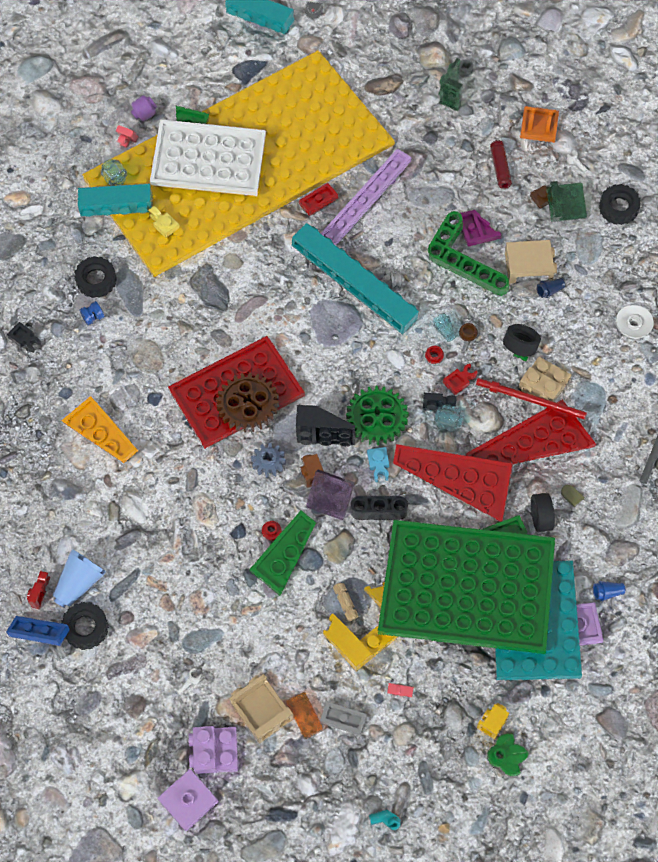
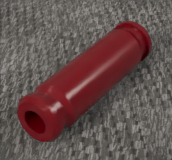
M495 140L490 144L498 187L507 189L512 185L504 143L500 140Z

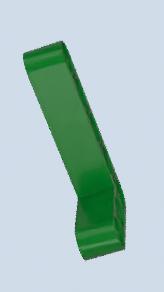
M449 212L428 246L430 260L497 295L507 294L509 291V279L506 275L451 248L463 229V219L459 212ZM453 220L459 221L457 224L450 223ZM444 235H449V236H450V237H449L448 239H446V240H444V239L441 238V237L444 236ZM435 250L441 251L438 255L432 254ZM451 258L457 259V261L454 263L448 262V260ZM467 266L473 267V269L470 271L464 270V268ZM483 274L489 275L487 279L480 278ZM499 282H503L506 284L504 287L496 286V284Z

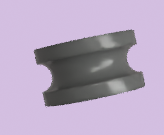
M467 59L461 60L458 63V74L462 77H468L472 74L473 63Z

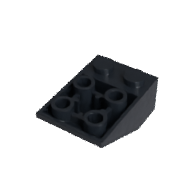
M297 405V443L303 445L321 444L323 446L335 444L343 447L355 445V425L319 406Z

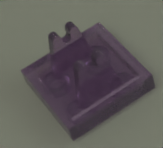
M318 469L315 472L306 508L343 521L355 482Z

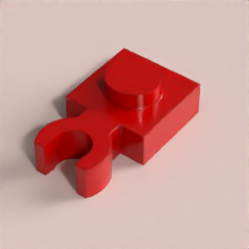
M467 364L462 372L457 368L443 379V384L454 395H457L470 385L469 380L475 379L478 371L469 373L468 370L471 369V364Z
M40 571L37 583L35 582L33 588H30L28 591L27 600L32 608L40 609L46 593V586L51 578L48 576V572Z

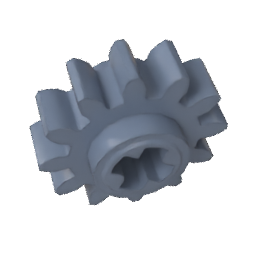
M269 443L268 447L265 448L261 444L260 451L254 449L255 455L251 456V461L253 462L252 467L254 470L257 469L258 475L264 472L266 478L269 477V473L276 477V470L283 471L282 465L286 464V459L284 458V451L279 452V445L272 448V444Z

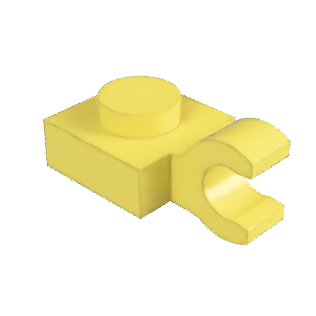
M155 206L149 209L150 217L155 221L153 223L154 227L165 238L179 228V223L168 213L162 215Z

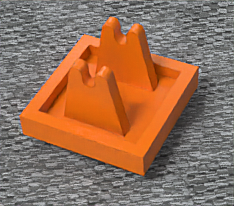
M524 106L520 138L555 143L559 110Z

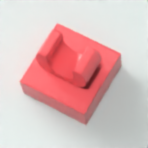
M120 125L116 129V132L120 135L117 142L121 143V146L127 148L130 141L136 143L139 136L133 130Z

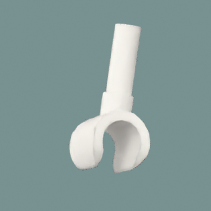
M571 150L572 156L567 154V162L577 165L585 173L588 169L577 159V151Z
M196 668L190 670L189 679L176 691L179 695L191 684H198L201 681V674L197 678L192 677L196 673Z

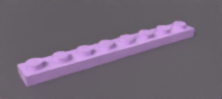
M396 149L321 234L324 237L330 238L333 244L337 245L409 165L411 157Z

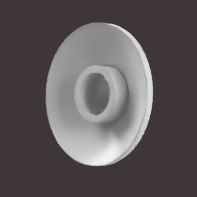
M629 305L618 312L616 326L626 337L639 339L647 336L652 331L654 320L647 309L637 305Z

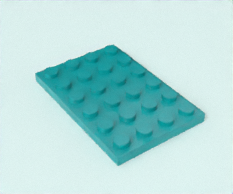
M553 561L546 654L495 648L497 680L582 679L573 561Z

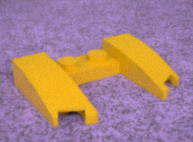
M385 582L382 583L383 586L371 589L370 586H366L364 588L365 592L380 608ZM333 613L329 617L332 623L328 631H323V635L356 672L398 638L397 636L378 634V626H376L359 640Z

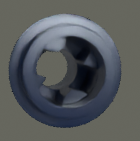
M562 278L540 281L536 286L537 293L541 298H549L564 289L565 282Z

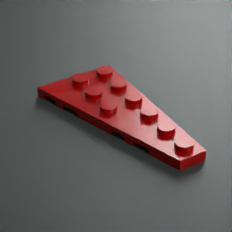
M563 399L557 402L567 406ZM546 408L467 452L465 456L517 464L593 448L596 446V443L576 417Z
M396 444L393 464L500 522L504 520L513 467L512 463Z

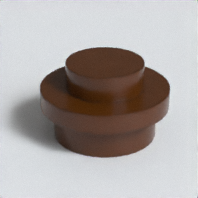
M466 323L459 329V336L464 341H473L478 335L477 328L471 323Z

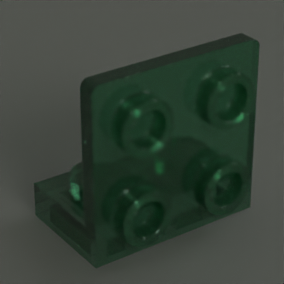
M456 58L454 63L451 62L446 75H442L439 81L441 88L438 96H440L439 104L458 111L461 107L463 84L458 82L459 58Z
M551 181L546 189L551 222L585 219L587 217L582 183L558 185V181Z

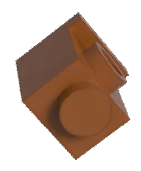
M309 454L301 458L303 466L300 469L305 478L306 487L309 488L325 482V473L318 455Z

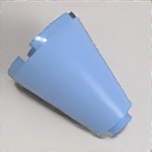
M72 549L53 596L56 598L54 602L63 608L66 605L70 607L106 571Z

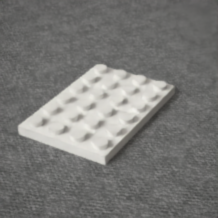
M160 120L150 185L257 196L266 130Z

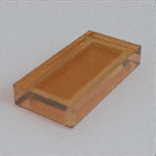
M305 692L286 700L304 740L323 731V727Z

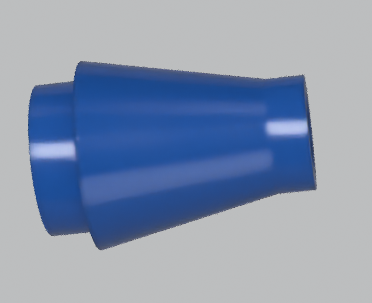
M598 581V583L593 585V594L596 600L605 601L619 595H624L625 585L624 583Z

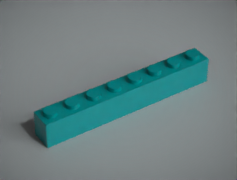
M306 223L292 236L293 248L401 334H404L417 321L419 311L413 304L406 302L399 293L392 291L384 281H380L370 270L363 268L359 261L349 257L345 250L334 245L330 238L320 234L316 227H311Z

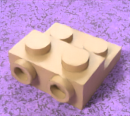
M538 357L533 366L529 367L520 380L519 388L525 393L555 402L572 375L545 359Z

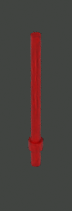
M478 378L476 381V385L487 388L493 393L500 392L584 420L587 416V412L503 386L500 382L494 380L490 382Z

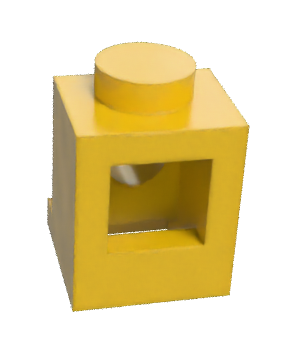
M499 703L494 704L492 709L487 708L482 717L484 721L480 720L478 722L477 729L496 739L508 719L509 712H507L503 705Z

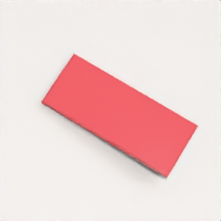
M389 683L387 693L412 697L414 687Z

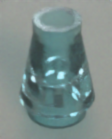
M442 313L433 319V326L447 342L457 337L449 316Z

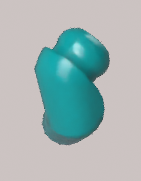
M390 810L368 814L371 825L383 823L392 830H397L400 827V818Z

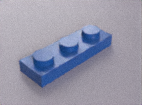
M16 616L6 633L9 637L60 646L70 629L67 624Z

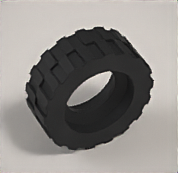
M615 184L603 191L599 203V212L609 223L611 222L615 225L628 224L637 217L641 199L635 189L630 188L628 185ZM615 198L624 199L628 202L629 207L625 211H619L612 208L611 201Z
M101 256L88 257L82 260L74 272L78 289L87 297L100 298L101 296H106L116 285L117 278L113 264ZM100 270L104 273L105 277L102 282L91 284L87 281L88 273Z
M92 602L76 603L64 613L61 624H67L70 630L65 638L74 648H80L81 650L93 649V647L99 646L105 640L109 624L104 611L98 605H94ZM84 616L91 617L95 622L94 630L88 635H80L75 630L76 621Z

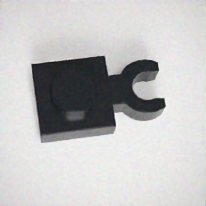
M18 322L7 333V337L21 348L26 344L30 352H35L34 347L31 346L32 344L42 345L38 337H33V331L21 322Z
M424 392L423 408L429 410L442 409V407L455 409L457 396L444 397L443 394Z

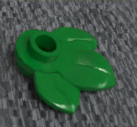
M510 733L498 737L495 746L491 747L487 753L489 763L492 766L500 767L509 776L520 775L518 764L525 761L529 755L523 746L515 744L514 735ZM496 753L501 755V759L496 756Z

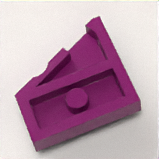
M476 210L460 213L463 219V229L461 231L467 247L501 239V233L499 231L496 232L490 227V223L483 219Z

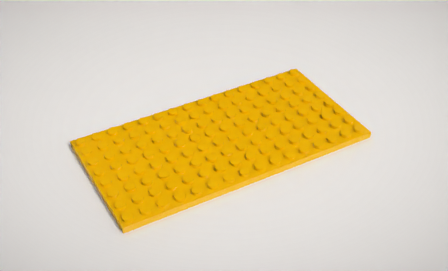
M317 50L201 111L209 114V121L207 123L209 125L266 130L257 196L150 185L152 190V207H157L162 215L168 213L179 223V228L167 238L154 227L153 223L155 221L150 217V212L129 213L125 215L111 214L110 217L152 276L156 277L394 146L395 141L321 52ZM158 134L83 173V179L89 187L150 184Z

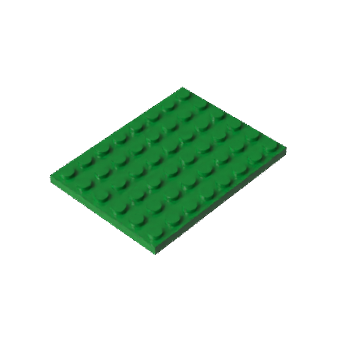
M393 520L378 634L546 654L555 538Z

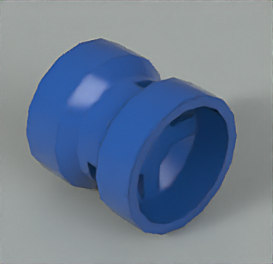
M97 301L91 303L89 307L79 309L87 326L96 319L104 318V314Z

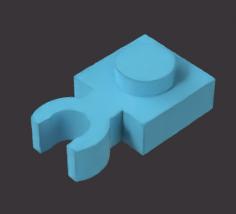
M386 447L368 449L370 470H375L374 481L378 482V475L383 474L385 480L388 481L389 473L385 469L389 468Z

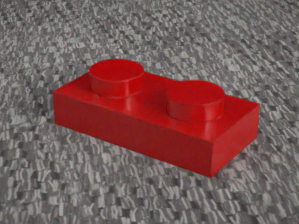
M326 183L300 199L299 205L311 216L337 200L338 193L329 183Z

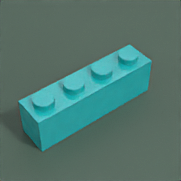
M270 0L225 1L226 13L272 29L275 32L286 34L294 22V9Z
M150 184L78 188V209L81 216L146 213L152 208Z

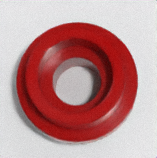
M431 346L426 350L425 358L431 364H438L443 360L444 352L439 346Z
M268 521L262 526V535L267 540H275L282 532L280 524L276 521ZM273 527L275 531L269 532L268 529Z

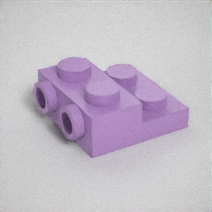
M193 727V733H189V746H193V754L189 755L190 768H194L195 774L238 771L236 727Z

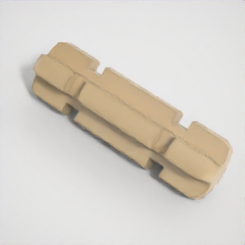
M337 583L333 586L335 594H338L337 598L343 612L346 611L345 616L347 620L353 621L358 618V613L356 609H353L354 604L349 593H346L347 589L344 583Z

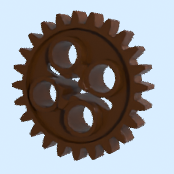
M241 373L240 379L234 376L233 382L228 379V386L222 385L223 391H218L219 398H216L218 404L216 406L217 411H219V417L223 418L224 424L229 422V428L236 425V431H239L242 427L244 428V433L247 432L248 428H251L252 432H254L256 426L261 430L262 424L264 423L268 426V419L274 420L273 414L278 413L276 407H279V401H277L279 396L276 394V387L272 388L271 381L266 383V377L260 380L259 374L252 378L251 373L248 374V377ZM244 389L249 390L248 392H242ZM260 398L265 399L262 402L257 401ZM233 403H237V404H238V405L235 406V407L230 406V405L233 404ZM254 413L252 416H247L246 414Z

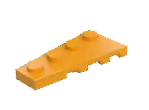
M91 396L61 420L65 425L122 463H125L138 452L137 448Z

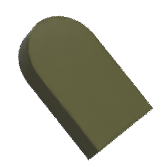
M565 485L562 487L561 495L574 508L584 500L585 497L573 486Z

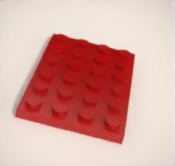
M268 336L168 386L169 392L204 449L238 432L236 431V425L229 428V422L223 423V418L219 417V411H217L216 406L218 405L216 398H219L218 391H223L222 385L228 386V379L232 382L234 381V376L240 379L241 373L245 377H248V374L251 373L252 378L259 374L260 380L266 377V383L271 381L272 388L276 387V394L279 396V400H277L279 401V407H276L277 410L305 396L304 390ZM248 389L242 390V392H248V391H249ZM260 398L257 401L262 402L265 399ZM233 403V404H231L230 406L235 407V406H237L238 404H237V403ZM248 413L246 415L252 416L254 415V413Z

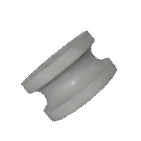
M390 271L392 288L396 285L401 287L400 271L396 273Z
M49 645L57 661H60V657H67L61 645Z

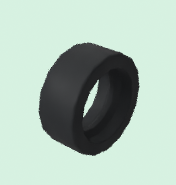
M522 324L510 325L503 338V345L509 351L524 357L535 355L541 342V337L537 331Z
M539 493L531 496V515L537 532L551 531L555 526L554 508L549 493Z

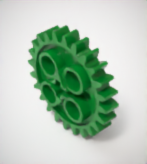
M376 385L375 390H371L368 387V392L361 389V395L354 394L355 400L350 399L351 406H347L348 413H346V419H348L347 422L355 425L356 438L362 436V442L369 439V445L372 444L373 440L379 445L381 440L387 444L388 438L394 441V435L397 437L401 436L400 431H405V425L408 424L409 412H407V405H403L404 398L399 399V393L393 395V389L386 392L385 386L382 390H379ZM365 405H369V406H371V408H368V409H367V408H364V406H365ZM384 405H389V406H391V407H390V408H384L383 406H384ZM369 422L372 425L366 426L364 423ZM384 422H390L391 425H388V426H387V425H384L383 423H384Z

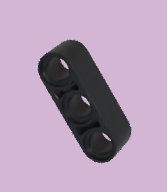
M356 496L351 500V515L356 520H403L408 514V501L403 496ZM362 506L364 509L356 510L355 507ZM382 506L384 509L376 510L375 507ZM402 506L404 509L396 510L395 507Z

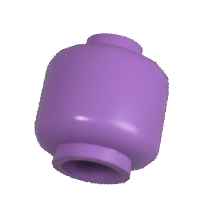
M142 95L131 104L133 108L131 113L136 120L140 118L142 121H146L156 114L157 106L150 96Z

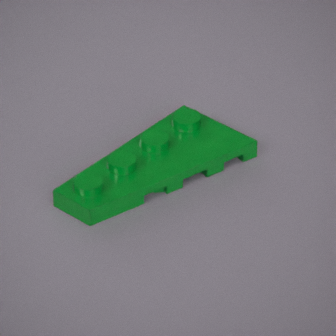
M300 510L249 571L281 596L316 522Z

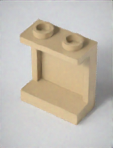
M550 240L506 242L505 260L509 283H516L517 277L548 275L549 280L553 279L554 273H557V263L553 262L555 250L554 247H551Z
M264 674L260 677L259 675L253 677L247 686L243 689L241 687L236 689L229 698L231 705L259 744L294 720L292 711L289 707L285 706Z

